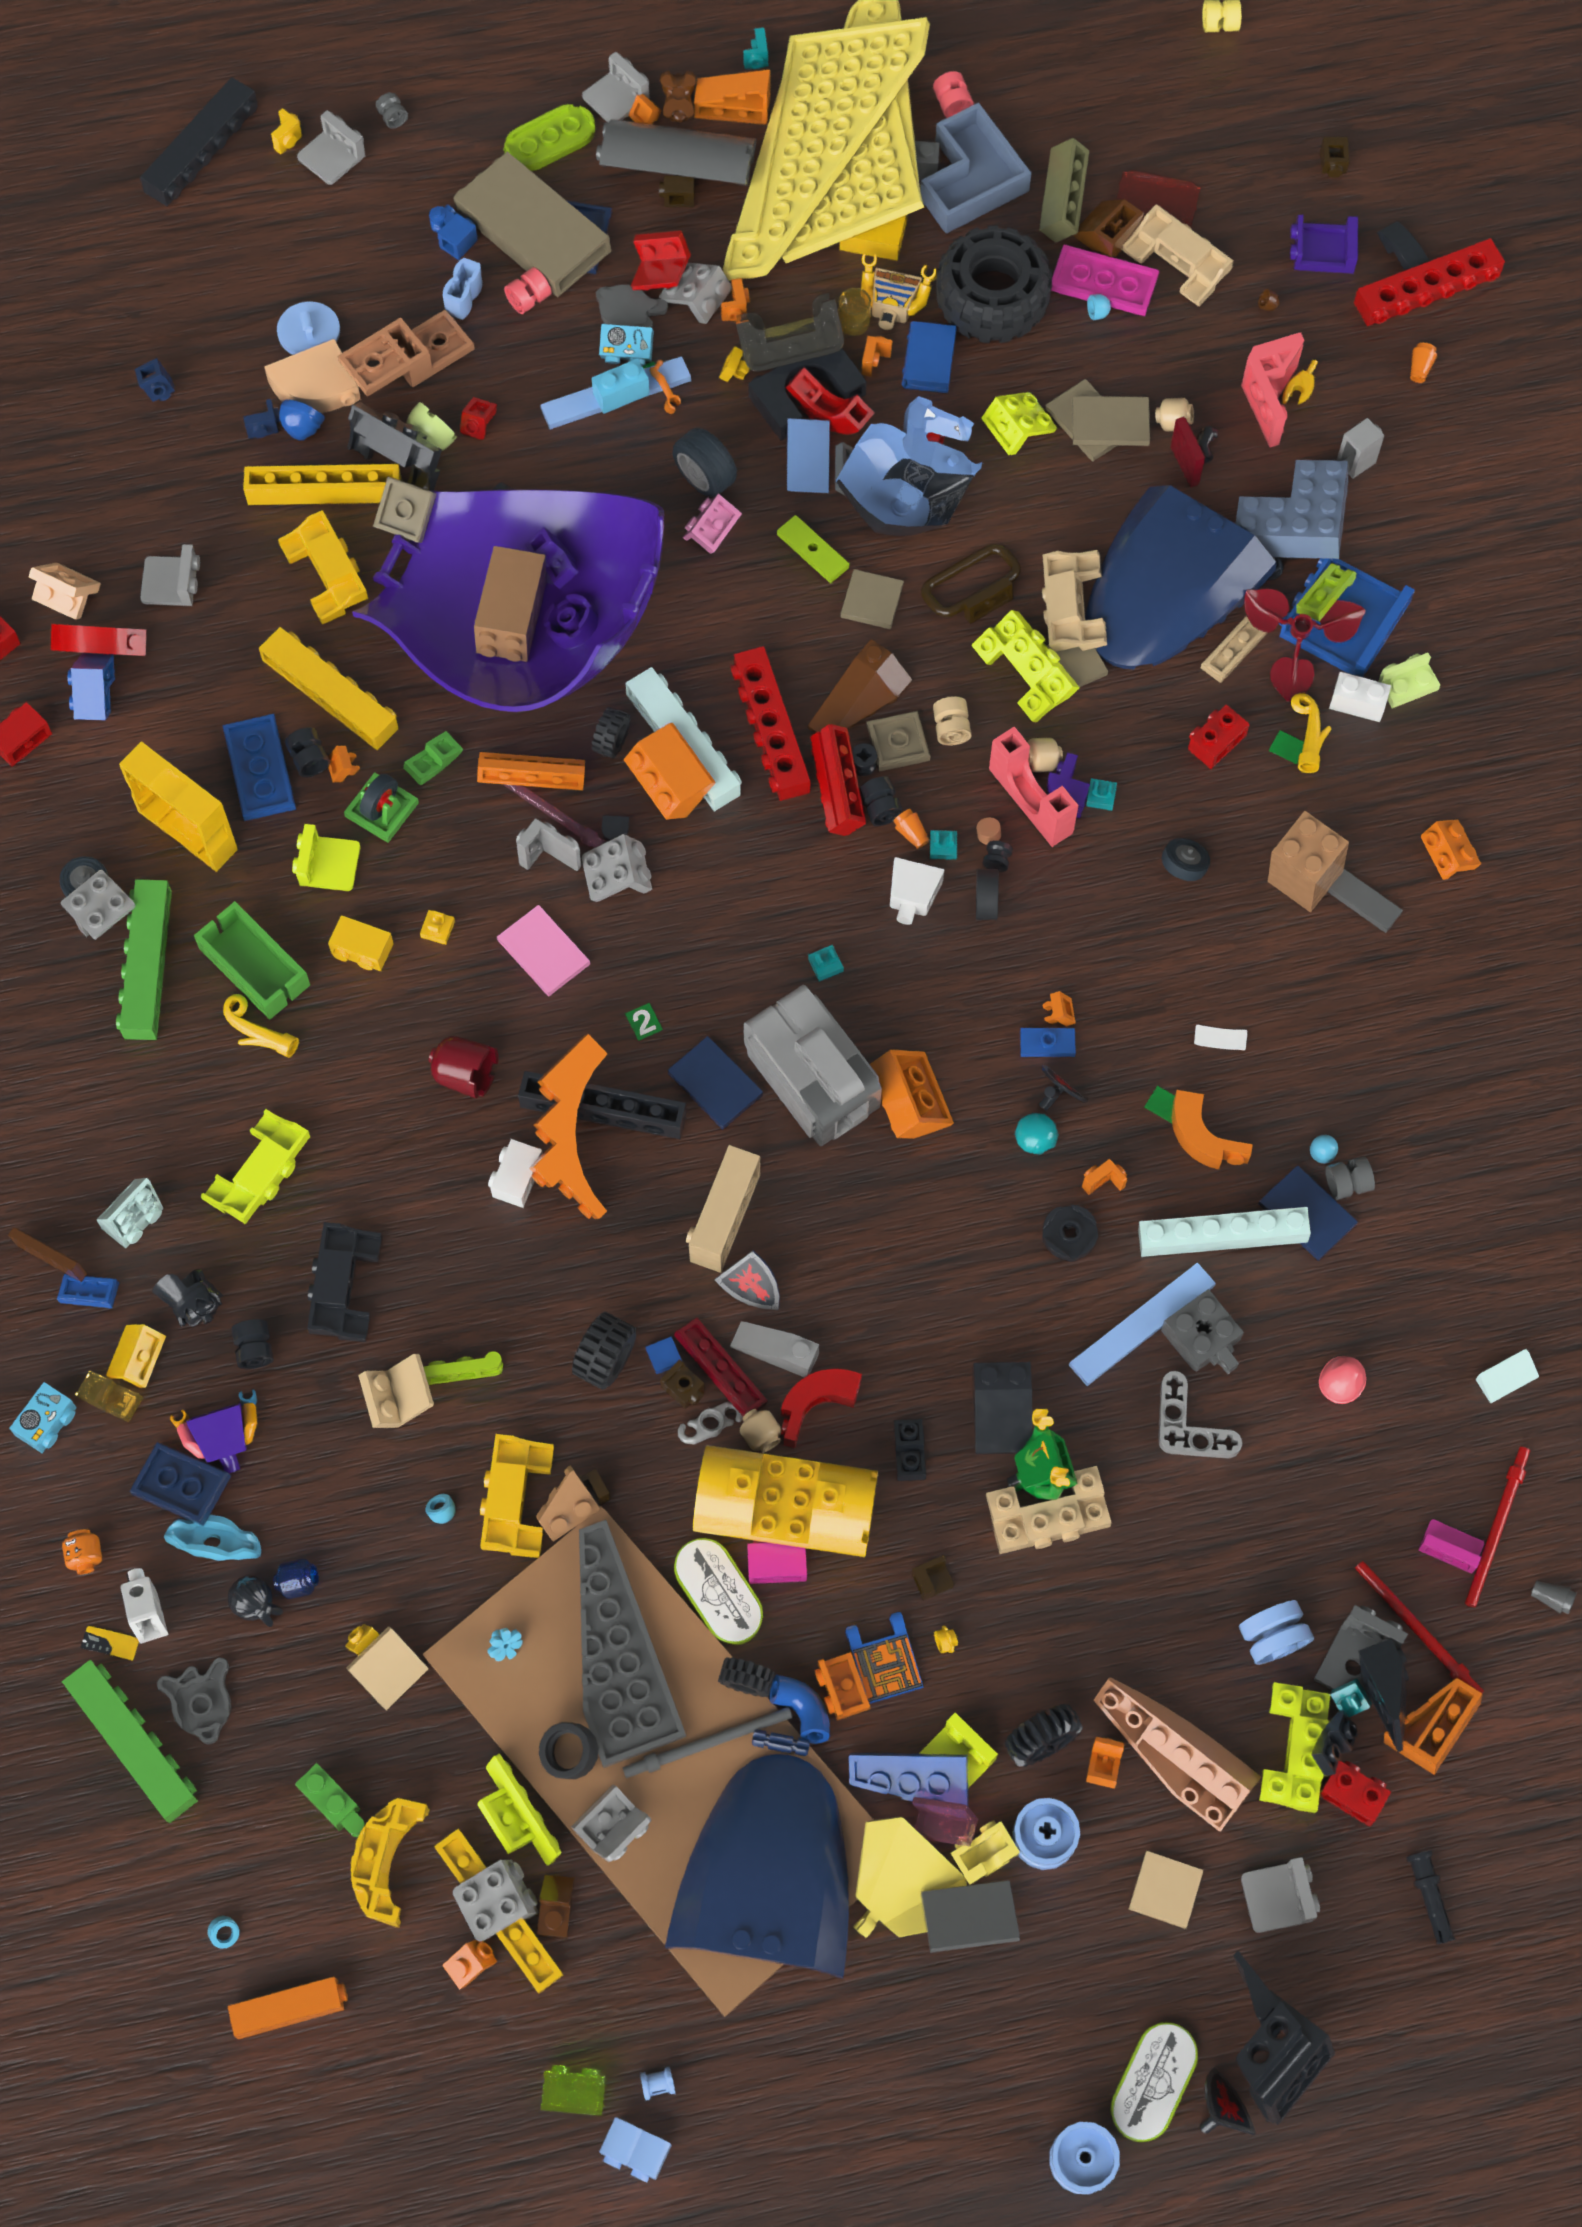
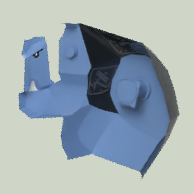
M917 397L909 404L905 412L903 431L883 423L871 424L854 447L836 479V483L858 514L875 533L893 536H913L946 525L954 514L972 478L981 469L982 462L975 464L963 452L938 442H929L926 434L932 432L968 441L972 433L971 427L974 423L963 416L959 418L933 407L931 400Z

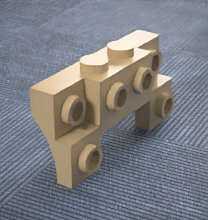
M1155 205L1146 214L1137 230L1123 244L1122 251L1140 264L1155 252L1188 276L1189 279L1181 286L1180 293L1197 306H1200L1215 291L1216 284L1232 269L1233 265L1231 258L1211 245L1206 238H1202L1192 231L1187 224L1181 223L1158 205Z
M1098 550L1082 553L1055 551L1043 554L1045 587L1042 588V595L1047 610H1044V620L1048 626L1049 646L1055 652L1074 647H1080L1082 651L1106 646L1105 621L1103 618L1085 621L1082 582L1102 577L1101 558Z
M1097 1466L1074 1471L1078 1484L1072 1487L1073 1495L1058 1498L1057 1500L1020 1508L1014 1486L986 1493L999 1553L1003 1554L1035 1546L1036 1549H1042L1052 1545V1541L1063 1539V1542H1070L1080 1538V1534L1110 1527L1112 1522L1105 1502V1492Z

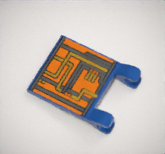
M901 1612L893 1613L890 1616L891 1626L895 1635L862 1644L856 1625L846 1628L845 1633L869 1704L924 1688Z

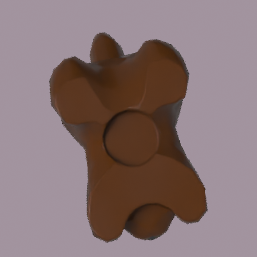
M670 71L663 72L660 77L662 90L666 95L663 115L677 123L687 121L694 114L691 95L695 89L696 75L692 71H687L684 75L679 72L676 75L671 74Z

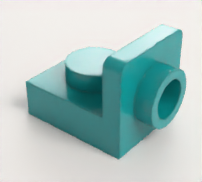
M755 28V39H751L752 49L743 51L744 69L768 67L765 28Z

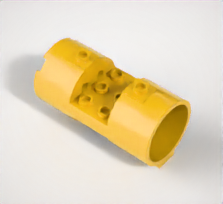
M706 1445L698 1481L693 1531L866 1557L878 1471Z

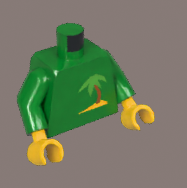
M1035 1409L1032 1414V1421L1035 1425L1033 1434L1023 1449L1015 1455L1014 1459L1018 1472L1008 1477L1007 1483L1009 1487L1014 1486L1016 1492L1024 1488L1036 1498L1057 1500L1064 1489L1073 1487L1078 1483L1065 1440L1048 1427L1052 1426L1054 1422L1052 1417H1047L1048 1409Z

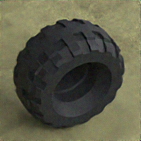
M988 225L987 229L983 230L977 227L969 230L965 237L959 236L952 242L946 254L943 253L936 279L937 302L939 309L942 308L944 318L950 325L958 327L962 335L969 339L972 336L979 338V342L990 343V340H999V343L1009 342L1013 336L1020 338L1031 331L1032 327L1039 323L1045 315L1052 288V270L1049 269V260L1042 249L1037 248V243L1028 235H1020L1017 229L1011 227L1000 229L998 225ZM996 271L1009 275L1016 283L1004 290H989L978 285L973 278L982 272Z

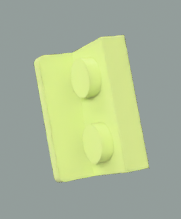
M1429 653L1423 655L1415 654L1405 662L1390 664L1382 670L1378 682L1391 685L1387 700L1392 708L1439 690L1440 683L1429 666L1431 658Z

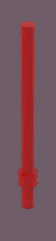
M1519 1447L1513 1466L1509 1467L1506 1476L1508 1482L1465 1601L1467 1606L1473 1608L1477 1606L1519 1484L1523 1483L1526 1474L1524 1468L1530 1454L1528 1448Z
M1364 1561L1360 1562L1355 1567L1358 1573L1451 1672L1449 1675L1454 1680L1458 1678L1483 1693L1484 1690L1468 1674L1470 1671L1463 1663L1459 1664Z

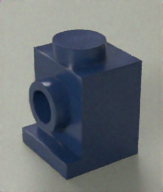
M157 358L135 369L140 388H143L152 402L158 399L165 401L175 391L171 376ZM153 372H156L155 374H153V375H151V376H149V377H146L147 375H149V374H151V373H153Z

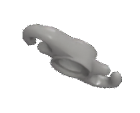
M728 1401L702 1411L698 1418L687 1422L688 1426L696 1430L694 1437L685 1435V1424H680L678 1436L685 1444L694 1445L708 1438L718 1436L722 1429L734 1424V1420L728 1419L725 1415L728 1409H734L737 1412L735 1418L737 1422H741L743 1416ZM707 1417H714L718 1420L719 1425L715 1429H708L703 1425V1420Z

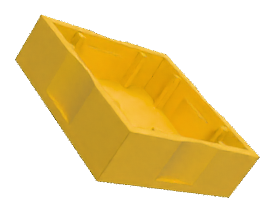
M142 741L119 763L124 778L131 789L132 798L138 812L177 840L214 871L217 872L238 850L222 803Z

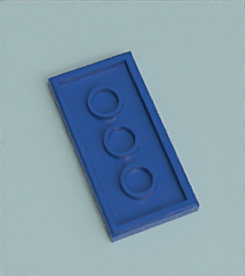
M270 714L222 725L244 821L296 810L275 715Z

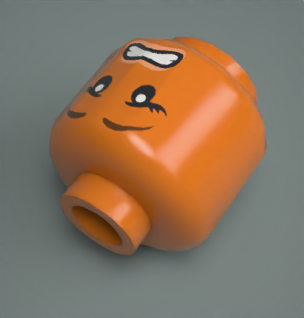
M90 1530L73 1531L68 1534V1538L62 1543L65 1565L70 1570H77V1574L93 1572L94 1567L102 1561L99 1537L91 1533Z

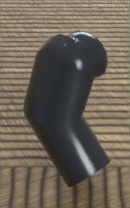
M1212 426L1202 428L1196 439L1205 456L1204 463H1208L1214 458L1209 444L1211 441H1215V438H1218V430Z

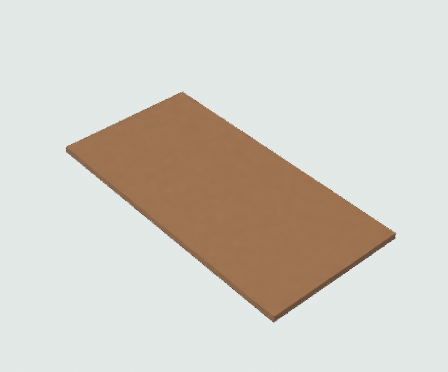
M600 1506L601 1510L577 1525L422 1654L664 1945L666 1944L674 1905L689 1858L714 1805L730 1779L738 1770L752 1760L767 1755L784 1754L799 1757L817 1768L831 1785L837 1800L843 1829L849 1883V1907L858 1900L855 1895L865 1824L868 1821L874 1820L810 1746L807 1756L796 1755L793 1751L786 1753L768 1749V1746H764V1748L752 1745L753 1733L662 1765L660 1770L652 1773L646 1771L626 1779L622 1767L644 1760L646 1755L654 1752L658 1755L778 1711V1709L770 1702L768 1697L738 1692L718 1682L724 1658H731L732 1656L602 1506ZM607 1520L686 1737L604 1769L598 1755L593 1769L584 1777L575 1780L556 1778L547 1773L541 1765L539 1744L544 1733L551 1726L561 1722L577 1723L589 1728L583 1713L579 1529ZM503 1628H508L510 1632L514 1629L518 1630L522 1635L520 1638L522 1645L520 1648L514 1649L517 1655L512 1659L505 1656L502 1661H496L494 1658H491L487 1650L492 1646L489 1642L492 1638V1633L497 1629L501 1630ZM788 1720L761 1729L766 1731V1734L773 1732L793 1736L796 1740L801 1738L800 1734ZM566 1733L558 1738L555 1745V1759L558 1765L563 1768L570 1769L575 1767L582 1758V1742L577 1735ZM612 1785H615L636 1808L648 1814L651 1822L648 1824V1830L641 1837L634 1838L626 1846L627 1851L622 1857L608 1862L593 1852L571 1826ZM668 1949L724 2017L785 1965L702 1950Z

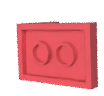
M1301 332L1254 346L1247 359L1241 386L1269 447L1279 445L1282 433H1284L1287 411L1284 405H1280L1278 398L1298 368L1304 344Z

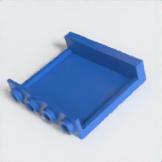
M1320 558L1316 566L1319 569L1315 574L1310 573L1304 584L1306 589L1303 594L1301 592L1297 593L1291 605L1294 608L1282 619H1294L1299 615V613H1296V605L1331 563L1339 565L1342 570L1346 571L1349 569L1355 571L1356 578L1354 583L1350 587L1348 586L1336 600L1352 602L1365 608V614L1355 635L1346 642L1336 643L1325 637L1324 628L1318 630L1313 627L1310 635L1302 639L1300 648L1348 674L1363 678L1411 603L1415 590L1405 585L1402 592L1340 559ZM1279 623L1282 626L1279 637L1296 645L1297 639L1290 632L1291 625Z

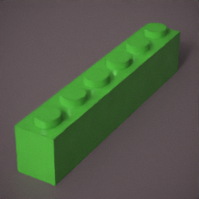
M135 880L134 889L130 890L129 898L135 903V908L132 910V914L127 915V929L130 930L129 938H126L124 942L127 962L122 964L121 970L122 979H125L124 988L119 990V1003L122 1004L121 1013H117L116 1027L121 1031L124 1039L157 1040L172 895L167 880Z
M89 1660L64 1679L62 1683L168 1823H171L198 1801L193 1795L197 1789L187 1776L184 1779L180 1778L176 1772L180 1768L170 1754L167 1756L162 1754L159 1747L163 1744L154 1732L146 1733L141 1726L145 1723V1720L135 1708L132 1711L128 1709L125 1705V1702L128 1700L127 1696L119 1686L113 1689L107 1681L111 1678V1675L102 1663L96 1666Z

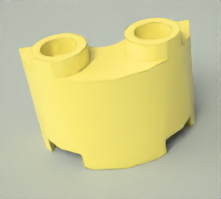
M995 1820L979 1829L982 1835L972 1840L968 1836L954 1845L957 1850L951 1854L969 1884L975 1883L983 1876L987 1877L1009 1863L1011 1858L1020 1854L1002 1822L996 1824Z

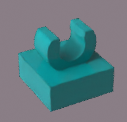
M1091 778L1086 806L1112 811L1117 783Z
M930 830V859L956 860L957 831Z
M833 945L808 955V960L818 981L844 971V967Z
M1358 1679L1333 1689L1330 1694L1339 1711L1345 1710L1348 1717L1356 1715L1372 1705Z

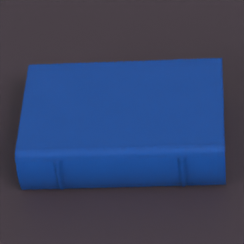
M911 322L909 334L907 335L905 363L902 369L903 388L948 393L956 326Z

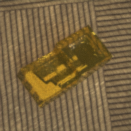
M89 1371L76 1393V1396L127 1422L131 1420L143 1399L139 1393L117 1385L113 1380Z

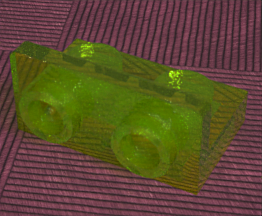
M552 2066L551 2071L544 2070L542 2111L602 2116L606 2077L600 2076V2070L583 2068L582 2074L569 2073L570 2067Z

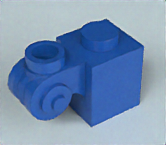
M449 205L445 207L437 206L430 210V225L433 231L438 232L440 248L457 260H460L478 241L475 224L469 218H463L457 214Z

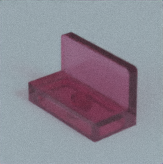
M913 1797L912 1804L919 1811L914 1829L926 1840L971 1846L978 1818L967 1805Z

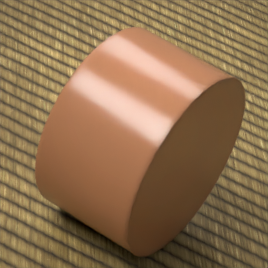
M988 817L978 822L977 836L981 843L987 845L989 841L1000 840L1001 827L998 820Z

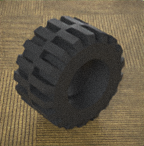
M606 1311L601 1313L589 1326L578 1346L573 1359L572 1374L602 1390L609 1387L616 1380L630 1356L636 1340V1327Z

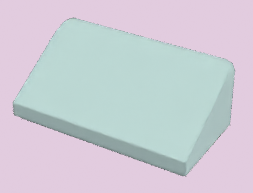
M1524 1349L1478 1375L1476 1381L1489 1402L1493 1403L1537 1379L1539 1375L1528 1350Z

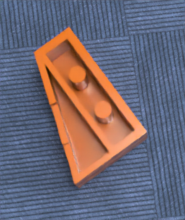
M1458 1678L1453 1680L1428 1699L1427 1703L1406 1716L1403 1751L1399 1753L1435 1775L1480 1706L1482 1693ZM1385 1732L1384 1743L1396 1750L1388 1732Z

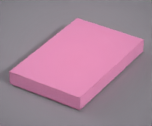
M539 905L497 936L499 943L548 997L590 965L589 959Z

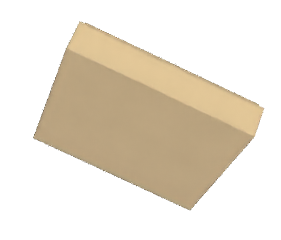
M389 1626L346 1667L385 1710L428 1670L426 1665Z
M1146 1851L1129 1910L1186 1929L1204 1870Z

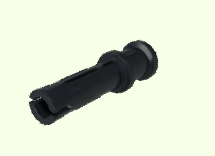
M1430 1850L1408 1856L1406 1860L1411 1863L1416 1879L1413 1882L1414 1886L1421 1890L1436 1944L1439 1945L1454 1941L1455 1937L1453 1936L1438 1884L1441 1879L1435 1873L1431 1860L1433 1853Z

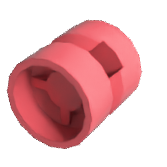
M948 72L935 80L933 90L946 118L974 105L961 73Z
M534 267L522 274L521 280L515 279L504 287L508 301L520 314L526 313L535 306V302L540 303L552 294L546 278Z

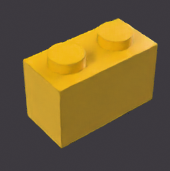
M342 915L328 942L331 954L338 960L344 962L350 960L356 962L363 969H375L378 971L382 970L394 944L390 932Z

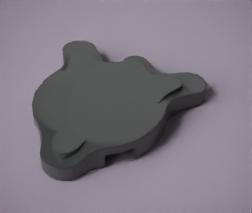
M631 285L601 287L596 292L601 319L607 325L653 328V322L649 317L663 315L668 311L667 301L650 298L642 290H633Z
M224 1658L215 1659L205 1675H200L196 1667L190 1666L178 1678L162 1676L157 1681L158 1689L166 1694L171 1701L172 1713L177 1724L187 1733L199 1737L204 1744H213L218 1740L220 1730L227 1722L231 1713L230 1695L225 1686L229 1663Z

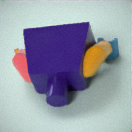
M252 1389L253 1396L250 1399H244L243 1392L240 1391V1403L190 1418L184 1410H181L183 1418L180 1421H176L174 1416L171 1415L170 1420L177 1428L183 1446L197 1458H205L207 1463L219 1459L222 1470L227 1473L240 1470L236 1454L246 1451L247 1445L253 1441L257 1427L255 1406L257 1396L255 1390Z

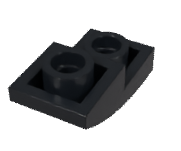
M1398 221L1377 232L1388 254L1395 252L1404 271L1429 260L1416 239Z
M922 1419L894 1420L897 1481L926 1480Z
M1345 1710L1339 1711L1326 1725L1311 1754L1324 1776L1336 1773L1341 1754L1352 1752L1354 1741L1357 1737V1727L1350 1720Z

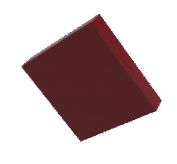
M1181 417L1175 421L1170 447L1191 488L1200 483L1205 456L1187 419Z

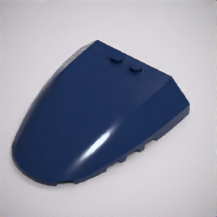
M1171 485L1149 487L1118 531L1101 565L1102 577L1096 578L1085 612V621L1103 618L1106 623L1107 645L1095 649L1104 661L1123 669L1134 670L1136 666L1152 664L1156 666L1185 650L1187 645L1198 637L1203 638L1207 631L1218 622L1220 624L1223 623L1227 615L1236 607L1240 608L1244 604L1246 591L1258 590L1275 572L1276 561L1254 534Z
M774 1754L752 1760L738 1770L730 1779L698 1837L679 1887L665 1949L702 1950L809 1968L834 1975L837 1978H843L848 1939L849 1883L843 1829L837 1800L832 1787L817 1768L799 1757Z

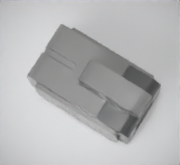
M801 985L778 1000L775 1005H770L744 1022V1044L749 1058L809 1138L813 1137L819 1146H823L832 1139L836 1140L880 1108L882 1088L878 1075L817 995H813L805 985Z

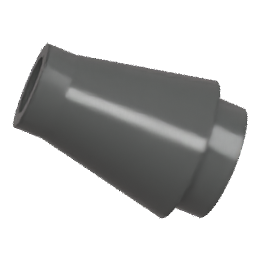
M1538 1580L1531 1593L1532 1597L1537 1598L1560 1614L1562 1612L1570 1613L1577 1595L1576 1592L1571 1591V1587L1544 1583Z

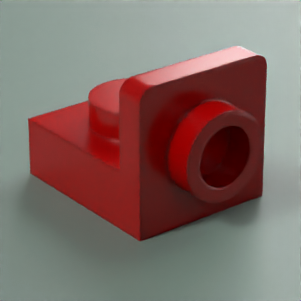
M473 397L462 411L460 432L483 440L486 434V425L496 414L497 404Z

